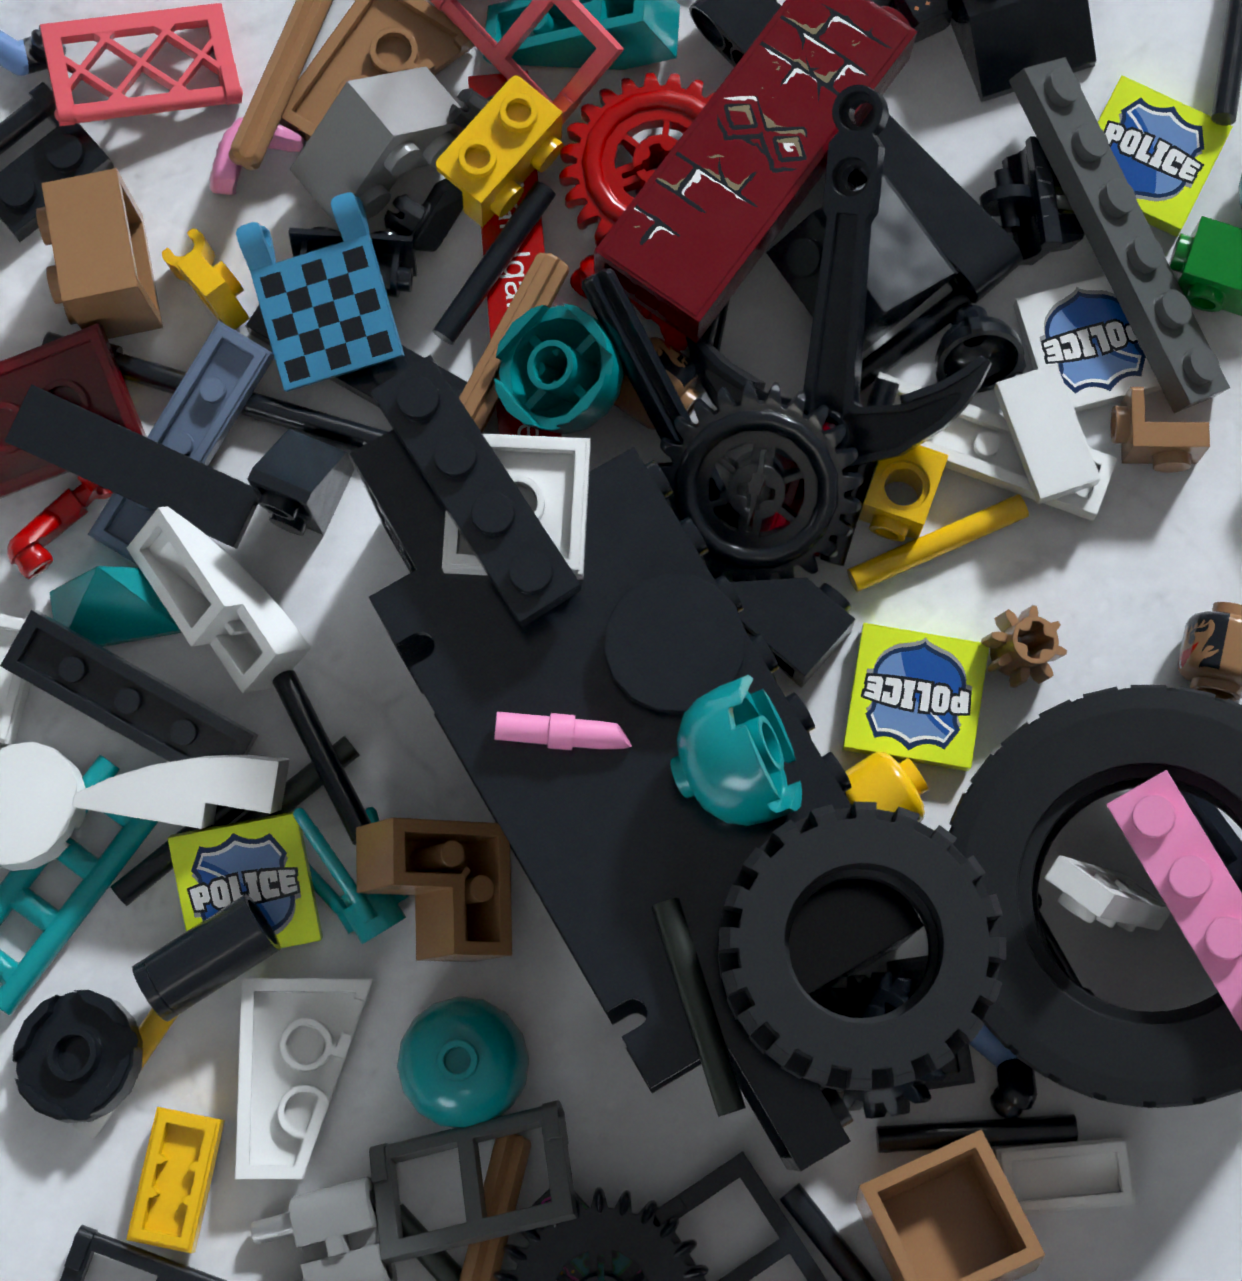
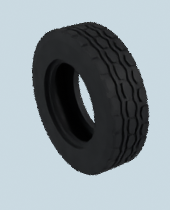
M1131 685V688L1119 690L1116 686L1083 694V698L1076 699L1073 702L1070 699L1038 714L1040 718L1032 721L1030 724L1026 722L1000 743L1002 747L994 755L990 754L971 778L970 782L972 784L966 793H962L949 822V825H951L949 832L957 838L953 845L966 859L974 855L986 872L981 877V880L989 895H997L1003 916L997 919L1000 937H1006V961L1000 963L998 981L1003 983L996 1004L989 1007L982 1022L985 1023V1026L1005 1048H1008L1017 1056L1016 1058L1039 1074L1058 1083L1060 1086L1100 1101L1141 1108H1166L1203 1104L1241 1092L1242 1031L1220 994L1217 992L1199 1003L1184 1008L1154 1012L1121 1008L1095 997L1077 984L1053 955L1046 941L1040 921L1038 887L1045 857L1053 841L1070 819L1094 801L1118 791L1135 788L1165 770L1168 771L1180 791L1195 795L1213 804L1227 814L1242 829V705L1230 699L1225 701L1215 698V694L1182 686L1179 689L1167 688L1166 685Z

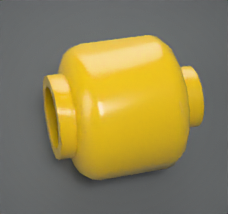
M875 752L845 771L852 788L845 791L851 806L854 801L877 802V809L895 812L899 806L918 813V822L924 819V804L920 796L927 792L929 788L920 771L909 758L898 763L886 752Z

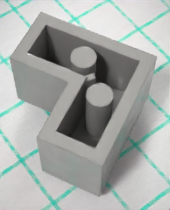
M426 66L347 81L296 158L290 171L334 223H336L330 204L331 199L347 192L353 193L363 201L367 219L382 211L391 199L389 191L400 175L418 167L427 165L436 167V160L464 130L454 122L451 123L449 117V110L452 104L459 108L461 106Z

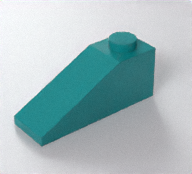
M508 0L488 5L486 31L498 43L532 0ZM579 0L624 48L623 52L608 68L609 70H626L677 58L680 4L676 0ZM554 4L511 58L518 65L581 68L596 50V47ZM483 55V59H484L486 62H488L489 64H492V63Z

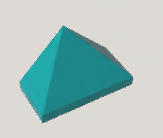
M96 566L49 592L53 619L102 647L182 633L140 568Z

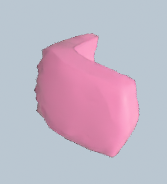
M238 118L226 130L222 140L218 143L209 178V187L215 194H236V186L242 165L234 164L230 160L228 153L243 118ZM278 124L268 148L300 152L305 139L300 134Z

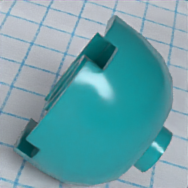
M569 304L551 308L546 305L531 308L512 322L498 344L496 358L501 360L499 368L500 380L494 378L496 393L507 412L534 429L559 434H569L588 429L606 416L620 395L624 378L622 360L604 325L588 312Z
M749 675L723 684L696 699L684 713L678 730L677 747L679 755L671 758L672 774L678 789L684 797L695 796L705 811L726 823L745 826L768 822L793 813L801 807L802 803L801 780L790 785L787 784L784 762L790 763L796 761L782 720L764 689L749 693L748 689L753 681V678Z
M458 996L432 1004L413 1019L400 1042L397 1070L403 1093L419 1114L440 1126L452 1128L468 1127L500 1117L514 1105L526 1085L529 1055L523 1033L505 1011L484 999Z

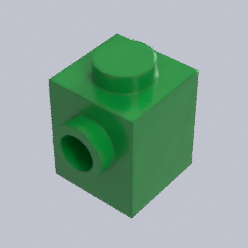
M1201 216L1191 236L1180 233L1173 249L1169 266L1171 270L1178 272L1176 280L1192 307L1207 312L1224 310L1242 316V228Z

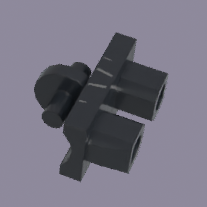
M1030 136L1025 141V148L1017 154L1006 157L1002 161L1003 168L994 172L996 187L984 192L979 198L980 206L990 216H1000L1001 227L1007 233L1012 232L1013 240L1023 257L1020 265H1034L1049 252L1068 250L1080 242L1085 235L1073 210L1058 209L1056 195H1064L1065 193L1037 137Z

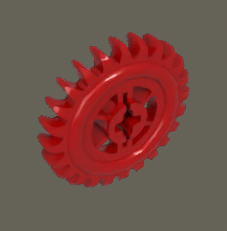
M646 73L644 86L638 88L633 80L623 78L621 80L622 94L617 95L612 90L604 88L599 91V100L603 107L600 108L593 104H585L581 107L582 119L588 124L573 123L568 126L567 134L569 139L577 143L565 145L560 150L562 162L566 164L572 163L573 165L567 166L560 172L559 182L565 187L576 185L565 196V206L568 209L585 205L577 217L578 228L584 230L591 224L599 223L594 236L596 246L599 245L634 199L627 192L635 190L637 195L655 172L652 169L658 168L678 142V140L669 136L670 129L684 134L714 95L712 93L706 98L702 96L704 84L702 80H694L687 89L681 88L680 75L677 73H672L665 85H659L654 73ZM663 127L662 134L649 136L640 143L632 138V136L643 130ZM622 146H624L633 157L631 163L615 168L617 154Z

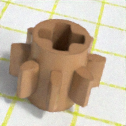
M1035 605L1022 611L1018 618L1009 609L994 618L996 626L1001 632H992L981 639V644L990 648L992 662L987 667V670L989 672L998 670L1010 676L1009 682L1012 688L1026 683L1029 676L1038 684L1053 677L1052 668L1047 662L1055 661L1067 655V650L1062 646H1058L1059 639L1056 631L1061 624L1059 621L1050 623L1046 619L1038 617L1039 612Z

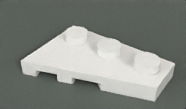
M241 978L235 1179H303L373 979Z

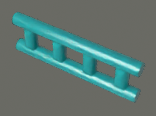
M99 755L82 777L85 787L88 788L116 776L120 768L102 755ZM103 812L122 826V828L99 858L69 837L66 842L70 845L55 859L83 880L60 910L30 889L48 863L36 869L10 870L0 883V926L14 909L43 932L19 963L0 949V983H2L0 987V1009L8 1015L14 1013L157 825L158 821Z

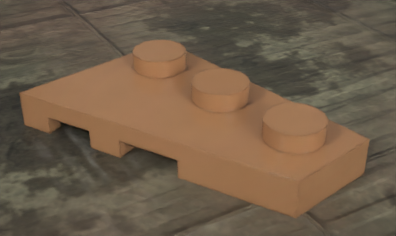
M355 0L297 81L279 124L300 134L308 142L347 81L425 66L435 76L475 47V45L442 11H439L425 0Z

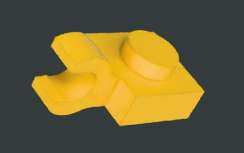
M192 228L187 234L194 243V247L188 254L175 256L169 248H166L162 251V257L175 277L186 281L220 322L236 330L250 319L236 298L244 289L222 261L212 267L215 260L213 249L199 230Z

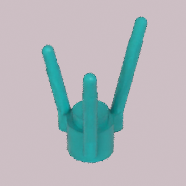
M296 808L294 810L293 816L305 833L304 835L345 894L340 898L309 864L314 891L338 916L348 934L355 931L363 945L406 918L399 903L407 899L409 895L357 893L356 883L303 808ZM366 808L365 811L371 823L380 821L375 808Z

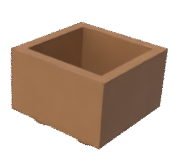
M117 168L41 183L45 207L36 209L37 223L44 244L46 246L52 245L55 265L46 268L47 281L54 303H63L70 325L78 324L81 329H85L95 324H101L108 339L163 328L143 215Z
M982 1129L865 1182L858 1187L855 1204L893 1281H1014L1036 1271L1045 1257V1253Z

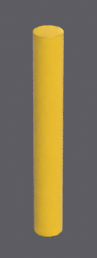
M1020 494L1005 499L847 569L850 582L856 592L873 586L1029 517L1027 506Z

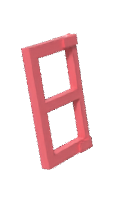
M430 0L507 80L514 75L521 77L563 112L562 125L624 50L620 43L579 0H532L498 43L457 0ZM555 4L596 47V50L552 101L511 57Z

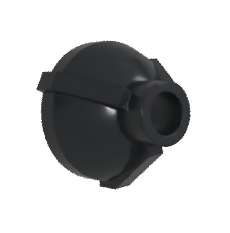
M967 305L953 313L951 317L952 327L941 338L935 355L937 383L965 368L980 355L985 356L992 365L977 393L993 390L997 382L1012 378L1017 373H1023L1026 368L1024 349L1021 339L1014 329L998 318L989 317L986 310L978 305Z

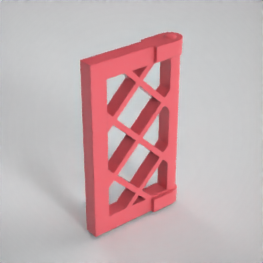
M222 3L40 24L56 108L54 116L59 123V127L75 125L76 123L242 103L243 90L239 83ZM207 27L210 40L200 50L175 34L174 31ZM152 33L158 35L141 58L114 41V38ZM86 41L97 42L81 65L64 56L62 44ZM166 42L194 59L178 81H175L149 64ZM106 49L133 66V69L117 89L89 72ZM202 65L218 75L220 86L193 90L186 88V85ZM68 71L73 74L70 78L68 76ZM141 73L146 74L170 90L169 93L130 98L125 96ZM82 80L109 99L106 101L74 104L72 91Z

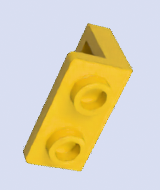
M514 75L436 160L437 171L462 191L464 213L482 228L494 214L502 218L515 206L524 190L520 185L535 169L542 173L556 160L564 146L560 141L562 139L563 112L521 77Z

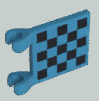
M351 192L335 196L331 199L330 203L344 242L276 263L273 241L269 230L265 226H261L257 222H251L240 226L236 231L240 249L250 270L282 385L286 392L405 356L370 237L363 201Z

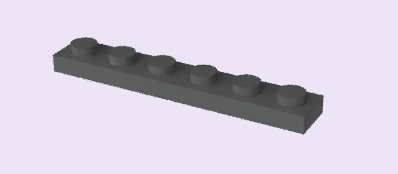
M1066 57L1022 69L1009 82L1173 413L1209 400L1230 389L1220 368L1219 361L1212 352L1192 312L1191 305L1184 296L1164 256L1163 249L1156 240L1136 200L1134 190L1128 184L1109 146L1107 136L1100 128L1081 90L1080 82L1072 72Z

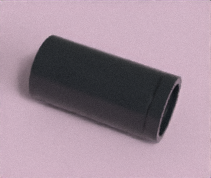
M245 894L133 965L132 971L141 992L150 1006L163 1020L168 1022L281 950V946L272 926L261 909L250 896Z

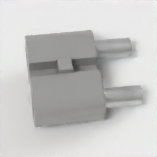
M370 1177L292 1197L290 1199L289 1212L251 1223V1235L256 1245L294 1235L296 1247H302L305 1264H301L303 1279L296 1281H397L395 1263L386 1264L381 1260L374 1184Z

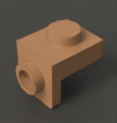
M1130 387L1120 406H1113L1110 423L1111 440L1113 444H1121L1122 464H1153V470L1158 472H1181L1190 469L1191 464H1197L1210 448L1209 422H1145L1144 387Z

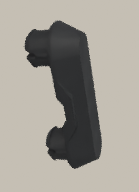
M473 88L462 90L457 98L464 102V107L459 108L452 104L449 110L451 123L454 122L465 129L494 96L486 99L473 91ZM445 178L435 183L422 205L409 198L407 194L397 196L392 204L400 212L396 214L387 210L384 217L385 227L399 235L413 236L414 250L434 252L442 244L463 210L462 191Z

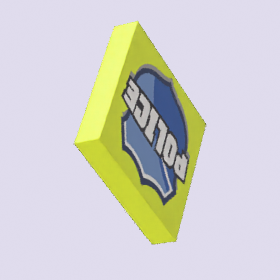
M1121 75L1098 120V124L1106 134L1109 146L1128 184L1134 190L1136 200L1148 224L1178 237L1233 126L1218 125L1211 120V116Z
M863 623L842 750L868 755L875 752H886L897 760L909 758L915 763L969 772L972 766L989 647L976 641Z
M293 812L173 834L167 838L186 932L247 894L258 905L269 921L281 948L322 940L323 933L303 832L295 820Z

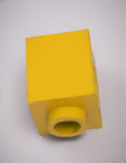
M919 445L903 456L879 461L863 503L859 520L870 523L869 530L874 534L892 541L902 542L906 536L912 539L919 538L949 455ZM893 482H904L915 490L918 500L910 505H898L887 497L885 487Z

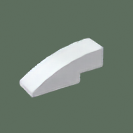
M168 506L158 507L128 545V552L191 647L210 644L242 694L274 688L272 680L282 672L293 670L311 649L290 618L265 589L226 551Z
M219 755L150 765L108 778L74 793L72 807L199 829L214 825L217 805L271 814L282 809L290 759L257 755Z

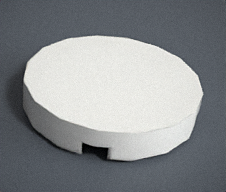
M36 742L9 744L0 749V867L12 871L36 869L59 857L70 845L66 841L72 835L74 828L79 830L82 825L86 809L72 807L74 793L86 789L79 769L55 748Z

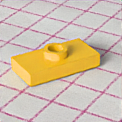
M157 1107L126 1240L186 1253L196 1252L225 1120Z

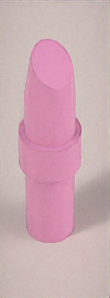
M497 711L494 740L548 745L547 748L571 751L573 747L598 750L632 747L628 736L617 723L575 719V715L551 713L550 716Z

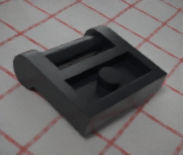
M41 82L29 92L31 97L29 101L0 123V155L48 118L56 127L0 171V220L19 242L39 228L36 209L45 207L41 183L114 168L110 158L79 123L59 127V123L54 116L56 108L53 92L44 82Z

